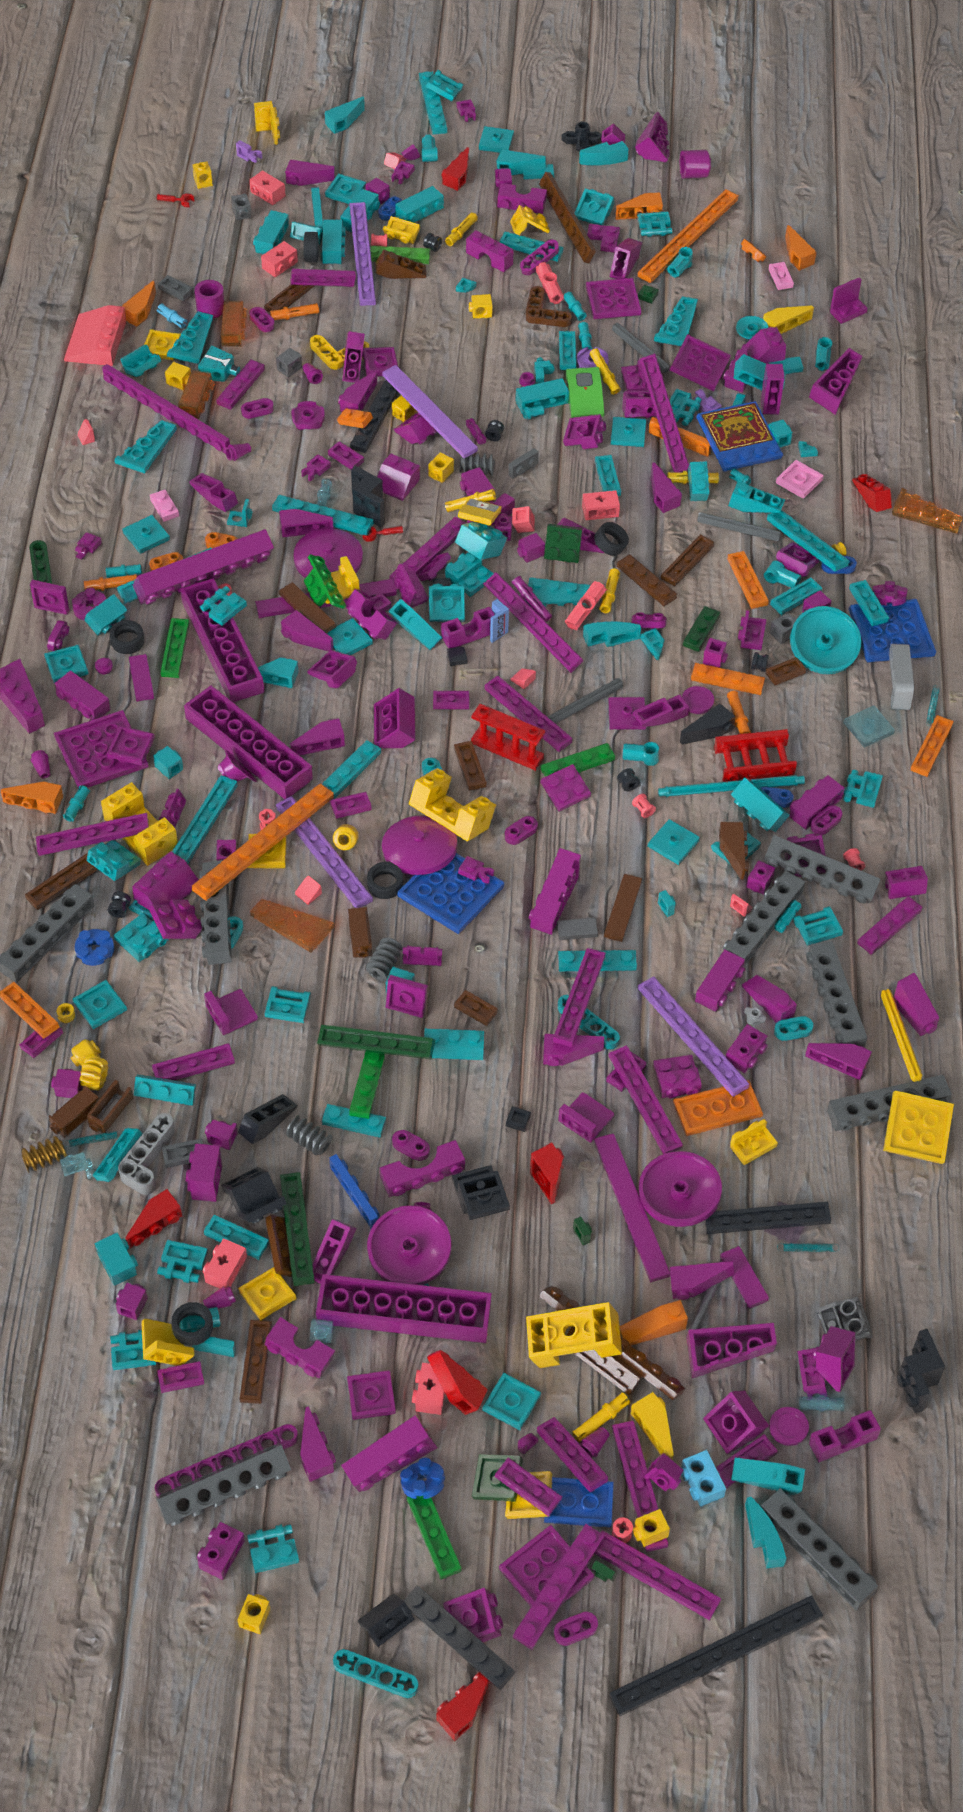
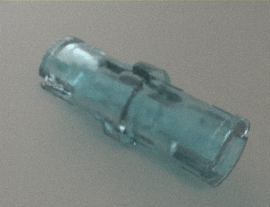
M322 479L321 487L317 492L318 500L316 505L327 507V502L331 496L332 481L330 479H327L326 484L325 479Z
M819 1395V1397L800 1396L799 1410H819L822 1413L825 1410L844 1411V1397H824V1395Z

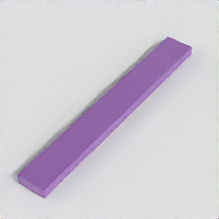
M365 202L350 203L360 306L376 305Z
M397 365L383 371L382 376L463 458L477 452L478 447Z
M291 796L277 803L276 808L282 814L295 804L296 800ZM310 818L294 829L355 908H362L373 902V897Z
M654 976L638 985V990L732 1097L749 1088L747 1080Z

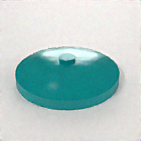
M818 606L806 610L796 619L790 633V645L795 657L807 669L820 674H836L849 668L856 660L861 649V635L856 623L846 613L833 607Z

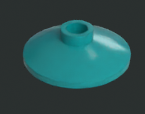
M756 316L743 317L736 324L738 334L746 339H751L761 329L768 328L767 322Z

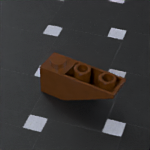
M383 250L375 262L376 274L389 279L427 277L425 265L387 250Z
M720 822V849L740 879L744 880L745 872L749 870V861H745V857L748 856V845H744V841H747V830H744L743 822Z

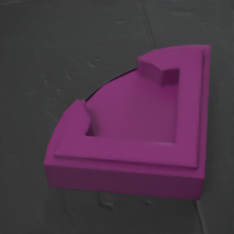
M414 144L401 152L407 160H415L421 157Z
M529 1433L518 1440L517 1449L522 1454H525L539 1440L533 1433Z

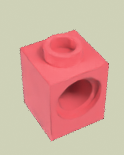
M529 506L513 508L512 524L518 533L535 531V516Z

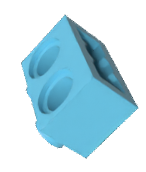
M707 1450L683 1459L681 1468L684 1471L681 1476L684 1481H688L691 1487L689 1488L691 1497L694 1501H698L700 1507L725 1496L726 1487ZM696 1466L701 1468L702 1471L695 1472L691 1468ZM708 1486L712 1491L705 1492L701 1487Z

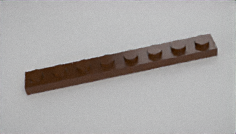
M545 172L539 185L541 189L547 190V199L584 263H590L596 249L551 172Z
M554 1286L542 1290L539 1296L557 1311L580 1307L578 1302L569 1299L563 1294L561 1289ZM621 1338L622 1354L615 1355L643 1376V1378L670 1399L675 1400L683 1394L686 1388L681 1385L678 1379L670 1377L661 1366L652 1363L644 1353L635 1350L626 1339Z

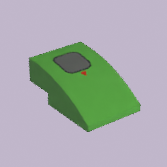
M599 367L566 369L571 418L601 414V417L604 416Z

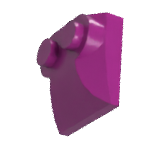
M794 542L778 550L776 555L777 561H780L785 566V569L801 575V578L807 576L809 570L820 562L819 559Z
M330 650L307 673L326 681L330 688H339L355 673L357 660L355 656Z

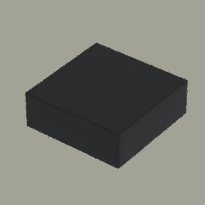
M465 647L447 649L450 666L467 664Z
M512 1106L505 1126L525 1132L531 1112Z

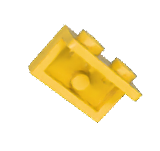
M391 216L387 227H383V231L389 239L393 240L395 238L405 244H414L421 227L419 224Z
M765 1119L753 1122L747 1129L737 1131L732 1136L730 1148L743 1165L748 1164L778 1145L776 1139L766 1128L767 1121Z

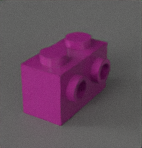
M624 391L622 410L625 417L651 418L656 416L649 391Z
M747 1024L727 1050L726 1058L737 1070L745 1074L749 1068L753 1069L756 1065L758 1055H763L766 1051L768 1035Z
M219 1522L217 1528H212L208 1536L209 1542L206 1547L200 1549L197 1559L199 1569L223 1580L242 1548L245 1537L244 1533Z

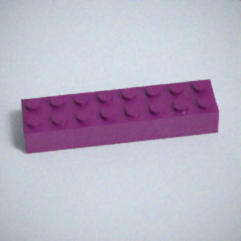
M264 529L137 576L133 588L140 604L146 603L150 605L156 602L158 598H169L172 596V593L177 591L181 593L180 588L213 578L217 580L220 578V575H231L236 572V569H247L255 562H258V564L268 560L267 558L271 555L274 546L267 530Z
M214 578L180 588L182 604L227 698L232 702H236L264 693L263 678L233 617L221 626L209 617L211 610L207 609L203 612L200 609L204 600L214 596L215 592L219 589ZM219 600V601H217L215 604L218 605V604H220L222 601Z
M212 685L184 705L185 717L191 724L223 750L231 752L245 768L282 798L287 799L313 780L312 766Z
M322 1274L316 1320L317 1324L486 1343L492 1293Z

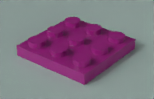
M633 278L586 282L593 319L641 315V307Z
M687 334L671 365L670 371L714 392L731 355Z
M549 1525L500 1564L499 1570L531 1607L570 1546L552 1525ZM587 1566L563 1604L594 1579L595 1575Z

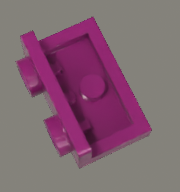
M746 610L745 617H741L740 627H743V630L739 629L738 640H741L740 648L762 650L766 619L749 617L750 611Z

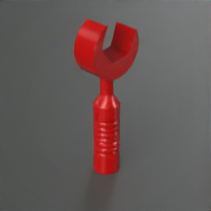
M189 193L183 194L181 198L157 194V200L181 201V205L184 207H190L189 202H187L189 200L195 202L194 196Z
M371 527V534L369 536L363 535V540L372 542L379 534L403 533V527L384 528L381 531H376L374 527Z

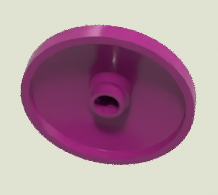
M333 528L318 529L306 534L297 542L293 553L294 565L304 578L313 569L308 559L310 554L322 557L330 572L339 570L338 566H340L341 557H348L355 573L359 571L363 562V550L359 541L350 533Z
M424 815L412 816L396 822L386 831L382 839V851L386 862L397 865L402 873L411 875L430 874L444 868L453 860L458 847L455 833Z
M676 1151L656 1157L644 1168L639 1180V1197L644 1209L657 1221L670 1226L686 1227L703 1222L715 1212L722 1196L721 1178L716 1168L705 1158L691 1152Z
M401 1206L386 1212L371 1228L367 1241L370 1263L382 1279L388 1282L424 1285L438 1277L447 1266L452 1249L450 1233L444 1221L431 1210L419 1206Z

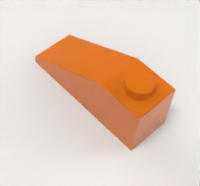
M681 1300L661 1305L619 1326L622 1338L626 1339L631 1346L686 1330L688 1317Z

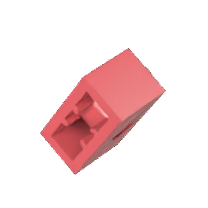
M263 170L250 179V192L271 205L276 204L286 196L285 184Z
M283 241L261 256L262 269L277 277L298 262L297 249Z
M617 491L583 494L582 508L585 520L619 517L620 504Z
M223 1238L220 1245L217 1244L215 1246L211 1261L207 1262L203 1268L205 1283L219 1289L223 1286L225 1288L232 1286L247 1259L245 1247Z
M422 1363L421 1370L416 1372L415 1383L419 1384L418 1390H413L412 1403H415L416 1412L441 1415L445 1392L429 1363Z

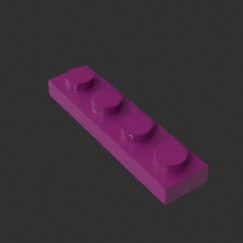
M292 269L290 283L292 285L354 287L356 273L355 271Z
M250 359L216 399L217 405L231 410L265 370V365Z
M907 896L858 939L857 944L869 954H874L922 911L923 907Z
M228 1043L153 1064L152 1070L157 1078L175 1081L235 1064V1059Z
M555 1417L537 1427V1433L589 1492L608 1482V1476Z

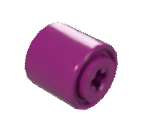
M706 149L681 151L679 167L682 179L707 178L709 176L711 158Z
M204 280L195 286L197 312L211 314L213 319L218 318L224 313V290L221 283L215 280Z

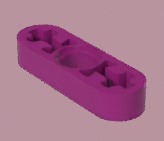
M550 239L522 260L520 263L521 272L524 275H531L536 271V267L540 263L548 262L559 252L558 242ZM539 254L544 256L542 260H536L535 257Z

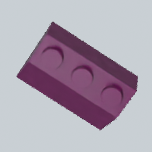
M401 688L396 689L374 704V744L379 748H404L415 741V697Z
M170 851L132 886L133 899L148 910L152 904L168 905L172 899L184 900L192 892V885L199 879L184 859Z

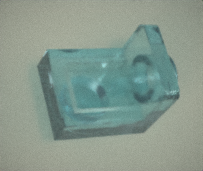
M84 1152L68 1155L60 1160L64 1177L84 1170L87 1179L92 1178L90 1171L94 1169L90 1158H85Z
M312 1319L309 1341L319 1340L322 1343H331L335 1331L333 1322Z

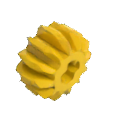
M98 1056L86 1058L80 1071L81 1086L84 1087L85 1085L93 1091H99L103 1088L108 1075V1062Z

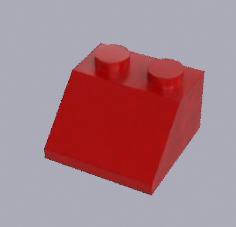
M552 1142L531 1153L530 1174L551 1205L556 1201L564 1159L560 1148H556Z

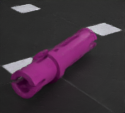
M521 576L516 577L512 584L521 593L522 599L525 598L533 610L545 622L549 621L552 618V614L533 593L532 587H529Z

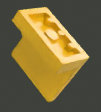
M272 101L254 103L256 132L271 130L274 143L278 145V139H280L278 126L280 125L279 118L276 117V107H273Z
M519 205L510 220L514 233L519 236L521 232L526 230L528 223L546 233L550 232L546 217L540 213L535 214L527 206Z
M347 556L340 558L339 570L331 572V576L344 599L349 598L355 589L359 590V579ZM329 599L325 601L326 604L330 603Z
M150 1319L142 1320L143 1359L179 1366L185 1364L194 1356V1348L185 1346L175 1338L171 1324Z

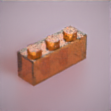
M224 301L221 330L223 347H242V340H245V330L243 329H246V319L244 318H247V308H244L243 301Z
M192 370L178 403L180 409L196 419H199L201 413H204L205 403L209 401L210 390L214 388V380H212L211 373Z

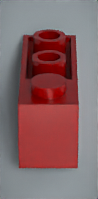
M469 147L461 152L442 171L443 185L458 191L466 183Z
M861 474L857 478L852 479L869 508L875 512L892 508L890 488L868 474Z
M168 1189L149 1199L125 1237L129 1249L141 1245L145 1239L151 1235H157L164 1227L176 1223L182 1217L181 1207Z
M439 1350L428 1355L427 1359L449 1402L465 1415L477 1411L488 1389L478 1379L470 1375L463 1366L450 1358L446 1352Z
M480 1672L474 1676L473 1682L469 1686L464 1685L455 1693L456 1697L450 1702L448 1700L444 1701L437 1708L436 1720L454 1742L473 1726L490 1681Z

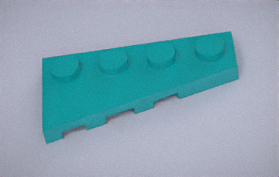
M682 296L672 314L668 316L666 323L661 326L659 333H656L654 336V342L682 346L687 334L689 335L698 299Z
M198 311L189 322L186 330H183L180 338L174 342V346L168 350L167 357L199 364L213 321V315Z
M161 420L147 431L145 437H140L136 440L134 446L125 449L123 455H118L115 458V464L145 474L176 432V425Z
M531 577L528 586L532 587L533 593L545 607L547 604L564 606L566 603H572L577 605L591 586Z

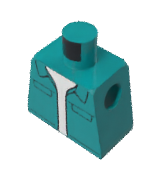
M211 346L198 365L199 378L225 382L230 374L237 376L240 372V367L234 365V356Z

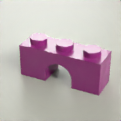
M501 183L497 207L517 210L519 205L531 208L534 213L543 214L547 190L531 188L528 194L523 195L516 192V185Z
M477 230L466 238L467 254L478 260L484 254H487L491 259V266L502 272H505L513 265L514 249Z
M355 589L345 603V608L348 610L347 613L353 618L358 619V624L368 629L370 636L375 639L386 640L397 622L387 612L376 610L371 615V609L376 602L365 591Z
M490 607L475 611L473 619L465 625H462L458 618L441 623V637L448 648H455L489 636L491 617L495 614Z
M280 1317L266 1337L265 1345L267 1349L274 1354L282 1355L291 1365H298L303 1368L307 1375L311 1377L316 1376L320 1379L332 1361L335 1350L319 1340H316L308 1349L298 1348L294 1343L298 1328Z
M869 1410L851 1417L850 1422L839 1429L834 1430L831 1425L813 1432L809 1445L819 1463L877 1440L881 1428L872 1411Z

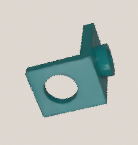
M249 499L245 500L242 512L230 511L227 525L247 527L249 519L252 518L253 510L250 509ZM234 516H240L242 518L238 522L232 520Z

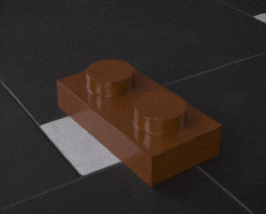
M797 657L766 669V675L774 686L806 673V668Z
M467 990L454 1003V1008L485 1026L498 1013V1008Z

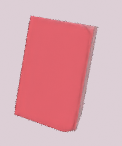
M395 152L386 153L384 164L395 169L401 161L405 162L406 158Z
M87 419L83 421L78 431V437L83 445L95 442L93 428Z
M522 668L510 681L525 689L536 679V671Z
M307 876L295 891V895L308 905L322 894L321 885L310 876Z
M732 895L730 907L741 915L746 916L753 907L737 895Z

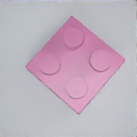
M795 460L777 477L776 483L804 499L823 480L824 475Z

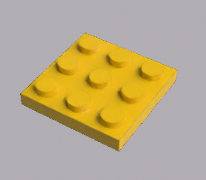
M894 1091L883 1151L944 1164L954 1104Z

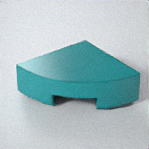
M462 277L456 286V292L472 291L477 287V282Z
M804 441L798 442L801 457L818 455L816 447H812Z

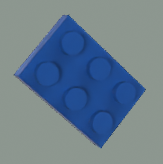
M552 1477V1490L561 1495L562 1500L550 1514V1517H544V1523L581 1526L588 1524L594 1527L611 1528L614 1482H607L589 1492L579 1479Z

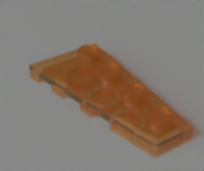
M901 488L892 510L893 516L958 534L963 517L945 508H937L935 503L931 501L927 503L921 500L920 496L907 493V490Z
M261 899L250 911V916L310 953L335 927L334 922L265 899Z

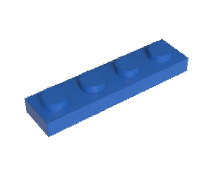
M337 1154L329 1157L330 1169L371 1229L380 1217L377 1208L369 1204L368 1195L364 1190L361 1191L359 1189V1183L354 1175L349 1174L346 1162L343 1159L340 1160Z

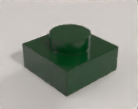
M644 285L638 293V299L652 304L658 295L659 289Z
M581 1216L574 1219L573 1230L581 1244L586 1245L590 1243L591 1226L588 1222H584Z
M597 1560L594 1562L592 1569L596 1571L595 1576L604 1582L608 1579L614 1581L617 1576L615 1571Z

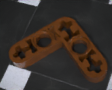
M534 286L530 289L525 316L528 323L557 327H568L571 325L572 315L569 312L542 309L544 301V289L542 287ZM536 303V304H539V305H538V306H532L531 304Z

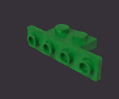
M310 554L308 559L313 569L304 579V583L314 603L321 607L329 599L332 606L344 609L346 607L344 598L340 594L337 584L334 582L331 572L325 564V560L320 556Z

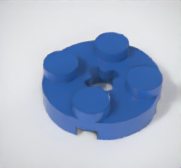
M83 930L75 941L76 956L86 965H101L105 963L104 960L108 957L110 959L114 953L113 939L106 930ZM92 945H98V946H99V947H96L95 950H92V948H91Z
M421 1458L418 1462L410 1465L400 1473L403 1492L410 1498L417 1499L416 1496H423L424 1499L431 1498L441 1492L444 1487L445 1474L443 1468L438 1463L431 1462L429 1458Z

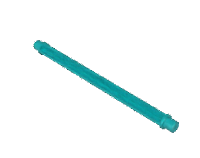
M794 775L752 779V781L760 788L798 786V784H805V777ZM741 781L665 786V788H658V796L669 797L734 791Z

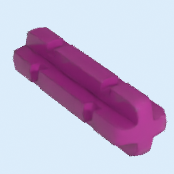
M473 418L467 419L466 426L470 429L469 431L478 444H485L487 438Z

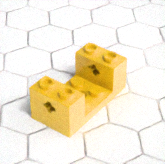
M438 768L417 779L409 805L467 842L489 829L496 804L488 798L480 796L465 806L461 805L452 797L446 795L452 777Z
M132 782L101 801L105 821L147 813L149 827L137 835L122 838L147 866L168 854L177 845V834L174 826L165 817L159 821L153 817L144 806L143 794Z
M609 1302L526 1317L529 1358L538 1368L560 1365V1355L595 1350L601 1358L622 1354L618 1312ZM568 1327H575L573 1335H565Z

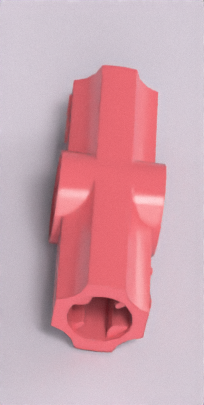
M542 262L536 267V272L542 283L544 293L547 294L550 302L554 303V305L559 304L564 299V295L558 285L557 275L552 272L549 264Z
M594 581L567 617L565 623L570 629L577 631L607 589L602 583ZM582 603L587 604L589 608H585Z

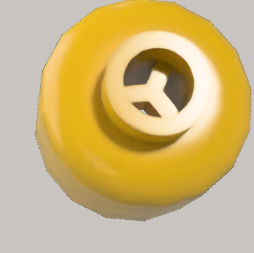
M349 824L339 826L333 834V842L341 850L352 849L359 839L357 829Z
M84 1039L72 1048L73 1056L70 1058L76 1067L82 1066L85 1059L89 1056L100 1057L101 1050L93 1040Z

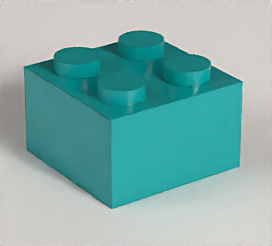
M470 522L462 524L455 543L478 559L483 560L500 556L507 537L500 530L494 529L489 525Z

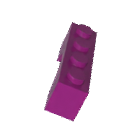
M454 1140L437 1146L434 1160L423 1168H410L403 1165L400 1161L380 1167V1179L389 1198L401 1196L411 1189H419L430 1182H438L449 1175L461 1173L465 1170V1158L457 1141Z

